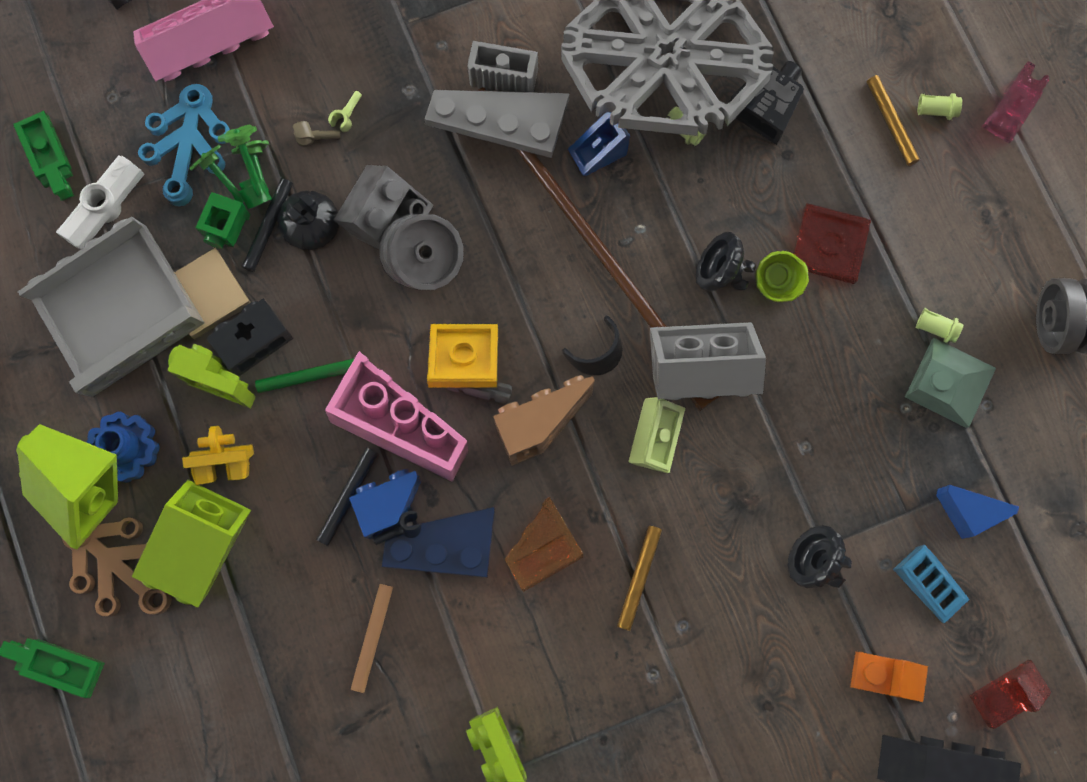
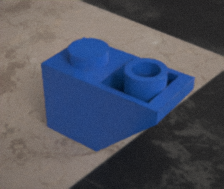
M408 469L397 471L389 476L390 481L378 486L376 482L363 485L356 489V495L349 497L365 538L373 539V537L400 524L401 516L409 511L421 484V479L416 471L410 473Z

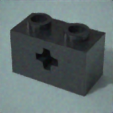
M264 298L247 304L241 310L240 315L231 321L221 322L213 329V333L206 337L228 370L237 376H241L294 339ZM251 331L252 338L247 340L245 334Z

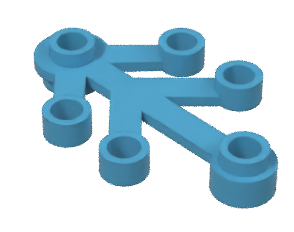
M191 84L185 87L180 93L179 103L163 114L151 113L146 117L145 126L153 135L160 136L167 131L169 125L185 116L183 126L155 145L145 143L138 150L141 160L146 165L154 166L160 162L161 157L178 146L172 178L168 179L163 186L165 198L174 206L188 204L193 196V190L186 182L193 146L200 155L212 149L197 130L199 117L209 126L211 137L219 144H224L225 141L219 142L216 132L219 129H225V134L230 130L228 125L220 121L211 110L212 95L201 84ZM199 96L197 101L191 102L192 98ZM161 121L158 127L152 128L154 122ZM149 151H155L152 157L145 158ZM216 152L215 154L219 157L217 166L223 171L226 165L225 160L220 153ZM208 167L207 170L210 173L214 174V172ZM180 185L178 192L171 193L175 186Z

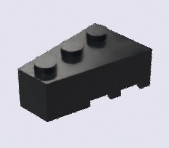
M882 735L877 779L885 782H1019L1021 763L1006 760V752L982 747V754L975 753V746L952 742L951 748L944 747V740L921 736L920 742Z

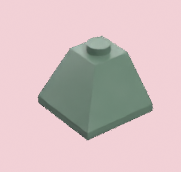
M933 338L905 398L968 428L996 368Z

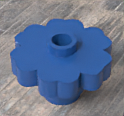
M121 411L112 415H106L101 419V428H92L88 432L86 443L117 455V480L127 483L132 479H140L144 474V466L149 467L156 463L160 446L156 441L152 440L155 435V428L139 415L129 417V415Z

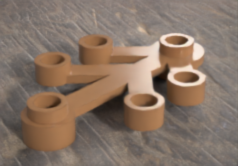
M127 517L120 522L99 524L77 550L71 548L62 538L64 545L72 550L73 576L69 581V586L74 593L87 594L94 589L95 579L88 573V551L97 558L98 599L95 603V610L101 616H114L121 607L120 600L114 596V574L139 595L138 602L143 612L158 615L167 611L171 605V595L159 589L148 588L141 581L133 578L134 570L124 562L126 560L140 559L146 544L108 548L99 540V538L118 535L127 539L138 538L143 531V525L138 519ZM133 522L135 530L132 534L128 535L126 533V526ZM85 577L87 585L81 590L78 587V581L80 578ZM156 594H161L163 602L160 606L156 607L153 604V598ZM107 599H110L113 604L109 612H106L103 608V604Z

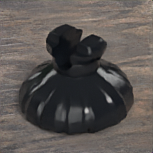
M299 191V193L288 197L281 205L277 216L278 228L284 240L291 246L301 250H316L327 245L337 234L339 224L334 221V218L338 211L332 200L326 195L315 191Z
M724 232L716 236L707 245L696 267V283L706 291H716L727 286L729 283H731L735 290L744 291L747 289L749 281L742 279L741 274L743 271L753 273L756 265L750 260L743 261L744 248L739 237L732 232Z
M825 525L811 527L800 535V538L795 541L788 557L787 566L790 578L797 585L807 589L823 587L825 584L840 588L846 579L841 578L839 572L842 567L850 569L852 564L851 559L845 556L846 548L841 535L830 526Z

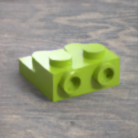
M193 344L191 349L178 345L171 351L167 371L189 386L250 409L256 398L247 389L249 384L239 380V376L221 365L223 361L214 356L211 350Z
M498 707L472 718L469 721L471 728L466 730L474 751L481 749L486 763L481 765L486 781L526 782L527 774Z

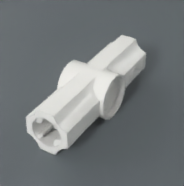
M118 155L96 183L88 184L82 189L79 198L80 203L56 233L77 249H83L84 245L94 238L105 223L112 222L118 218L121 213V203L145 174L131 161ZM105 199V202L101 206L96 207L99 201Z

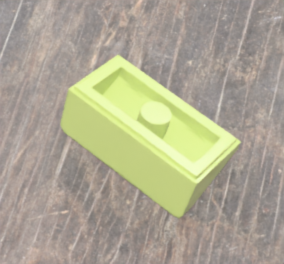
M658 397L646 398L643 402L629 463L670 473L685 408L665 399H658Z

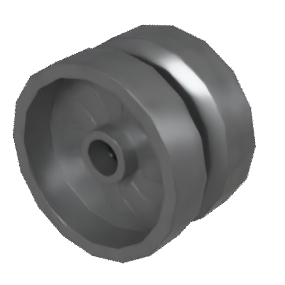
M408 214L396 219L385 230L380 241V260L385 272L395 282L418 290H435L447 285L458 274L463 262V243L459 232L448 220L437 215ZM423 246L424 250L420 252L423 255V257L421 258L419 255V249Z
M1052 278L1045 283L1041 290L1037 303L1036 324L1040 343L1046 352L1070 354L1076 351L1087 354V278H1083L1080 281L1071 278Z

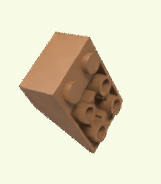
M583 375L573 377L563 383L564 388L551 392L550 388L533 394L531 396L532 401L519 405L518 402H512L498 409L499 414L493 416L495 426L511 466L544 453L591 397L595 382L593 376L584 379Z

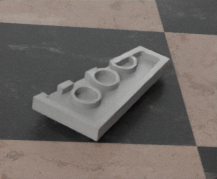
M434 90L425 116V123L428 126L552 158L570 93Z

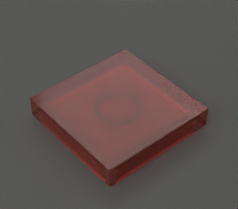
M807 203L803 210L793 254L806 263L809 273L855 284L858 281L871 219Z

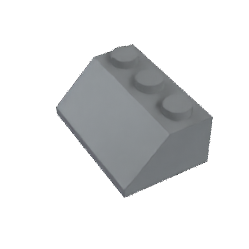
M752 322L650 328L653 380L658 399L679 400L692 397L709 399L716 396L736 395L745 397L751 394H763L766 356Z

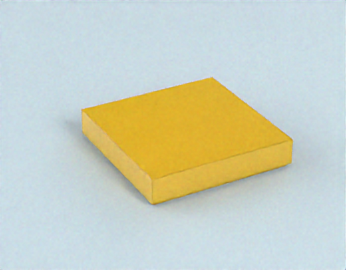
M431 324L427 374L428 388L497 387L498 324Z

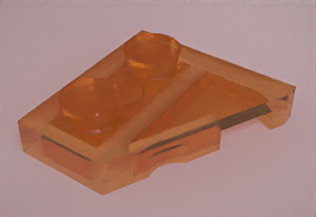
M549 497L543 502L542 508L533 522L529 523L525 528L522 538L518 544L512 547L505 561L524 592L584 557V554Z

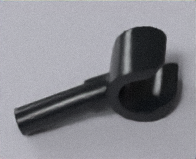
M415 511L405 512L400 518V524L373 537L374 543L378 545L401 535L409 538L418 536L421 532V524L413 527L406 526L407 523L417 519V513Z

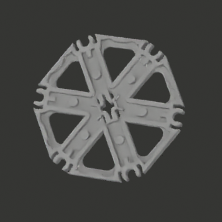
M594 0L565 27L564 41L561 47V60L590 111L592 112L596 107L597 117H600L604 112H612L610 115L611 125L619 122L618 128L698 136V131L703 135L707 134L708 122L714 123L719 130L723 128L724 121L728 126L770 81L773 64H771L773 47L740 0H736L733 4V0H683L689 1L692 4L671 25H669L654 0ZM618 12L622 15L632 33L594 30L590 28L606 13ZM731 23L735 25L748 45L705 41V39L720 24ZM588 63L628 66L606 89L600 91L593 87L583 70V66ZM702 74L741 78L746 82V86L730 103L725 104L718 100ZM664 82L682 111L683 116L676 120L652 116L644 117L638 114L637 109Z

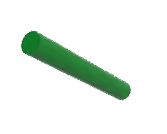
M355 358L255 380L256 390L258 393L343 375L347 373Z

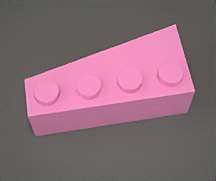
M360 351L325 409L330 423L451 482L454 480L468 453L467 440L435 413L426 409L418 402L417 398L403 390L388 374L374 366Z

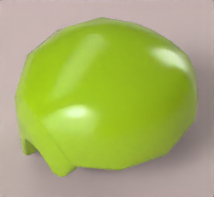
M771 252L758 264L755 271L756 286L766 298L774 302L793 301L804 293L809 282L807 265L791 252Z

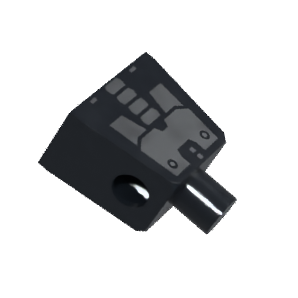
M787 61L780 70L773 67L770 81L736 116V119L777 145L804 91L803 85L796 81L802 74L801 68L792 61ZM746 83L731 96L729 103L746 86Z

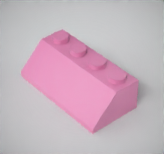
M201 0L133 31L135 46L154 80L158 81L163 78L164 81H170L181 75V70L190 65L194 68L203 66L211 60L210 56L219 52H222V54L231 53L240 47V42L249 38L252 41H256L269 34L268 30L274 26L261 0Z

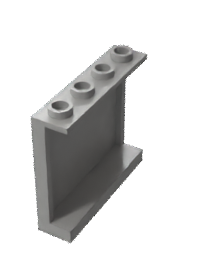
M132 216L118 221L110 231L99 238L91 239L84 245L83 249L72 256L62 258L54 268L43 275L32 278L27 286L18 291L20 296L32 300L75 375L69 381L75 393L94 397L205 323L147 226Z

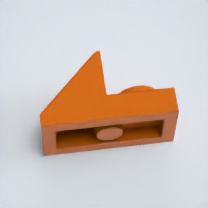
M855 651L850 687L923 702L928 666Z

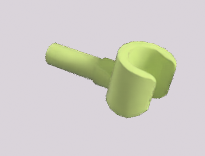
M355 91L342 110L338 109L330 113L328 121L332 127L336 125L338 119L344 118L340 130L347 132L351 129L352 123L349 117L362 96L360 92Z

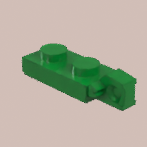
M43 110L14 123V128L35 177L45 188L51 186L53 193L57 194L61 201L74 196L71 186L67 181V178L73 176L70 170L72 168L49 115Z
M27 638L25 644L13 640L10 642L3 641L0 648V656L17 662L14 670L19 671L18 675L83 698H91L105 664L102 661L40 639Z

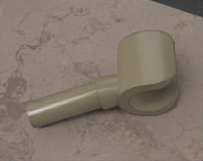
M307 121L297 122L293 125L296 141L301 146H309L315 140L341 139L340 130L312 131Z

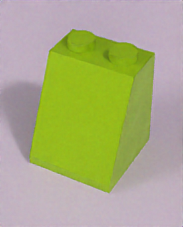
M39 424L29 435L21 438L16 449L22 495L71 548L77 550L118 503L117 455Z
M187 480L165 504L132 577L141 581L148 588L159 589L174 596L180 603L199 608L209 593L251 510Z

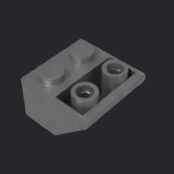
M366 165L334 221L357 239L380 250V241L385 230L396 219L408 214H429L433 204L388 166Z

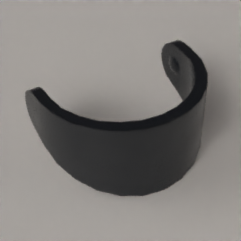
M607 315L604 317V321L615 334V339L611 348L605 354L587 360L575 357L566 348L562 349L568 361L582 373L588 375L606 374L618 365L622 357L623 347L617 325Z

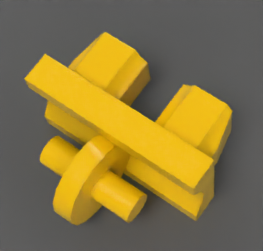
M210 426L208 437H201L197 440L199 448L210 447V449L191 451L189 456L182 458L183 468H191L196 485L207 484L217 480L216 464H226L228 480H240L249 476V458L254 455L253 444L224 447V445L235 443L234 434L223 435L220 426Z

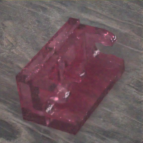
M1029 61L1012 79L981 126L1007 143L1013 140L1044 93L1042 90L1049 82L1048 75L1043 76L1041 80L1031 77L1036 65Z

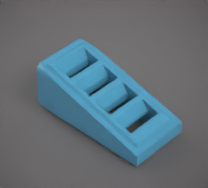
M926 545L917 546L893 569L942 623L948 621L970 600ZM923 562L926 568L916 576L913 570ZM933 573L936 577L925 587L922 581ZM942 583L945 588L934 598L931 592ZM952 593L955 599L946 608L942 609L939 604Z

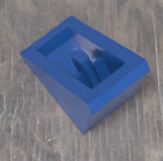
M607 111L568 148L583 176H587L627 155L630 135L625 128H618L619 122L615 125L610 124L612 112Z
M953 485L939 488L936 494L961 539L980 534L1017 514L1019 506Z

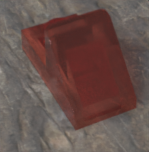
M1027 660L969 696L988 727L995 729L1023 711H1039L1051 694V691L1032 660Z

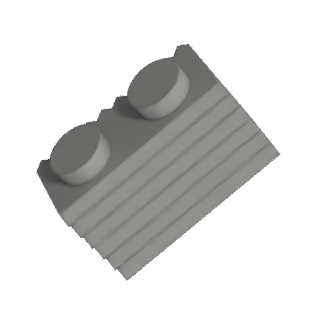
M473 41L467 65L471 87L477 86L478 89L485 87V89L489 88L491 91L496 89L497 92L500 90L502 92H534L538 73V52Z

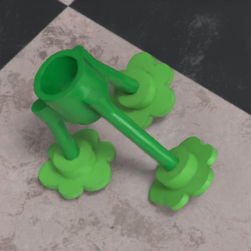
M252 125L231 129L217 137L219 142H230L231 146H236V148L231 150L232 154L242 155L250 179L239 183L242 190H238L216 165L215 161L219 157L215 153L221 148L219 144L207 153H202L201 158L189 168L193 171L198 166L203 170L209 167L231 192L234 199L244 202L247 209L272 199L257 157L263 154L262 150L267 148L269 141L255 140L248 142L251 139V133L257 131L256 126Z

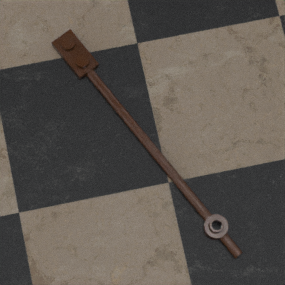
M482 87V88L478 89L477 91H487V90L485 89V87ZM515 148L651 328L667 327L537 155ZM721 396L709 399L702 397H692L690 399L698 410L701 411Z

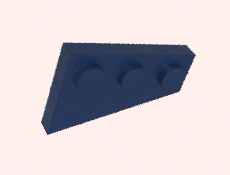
M495 507L421 523V532L415 538L401 535L385 541L382 567L488 578Z

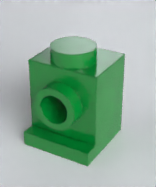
M211 192L195 228L205 237L203 241L206 244L217 249H223L224 244L234 248L245 220H249L251 214L242 202ZM225 224L224 229L220 230L221 226Z

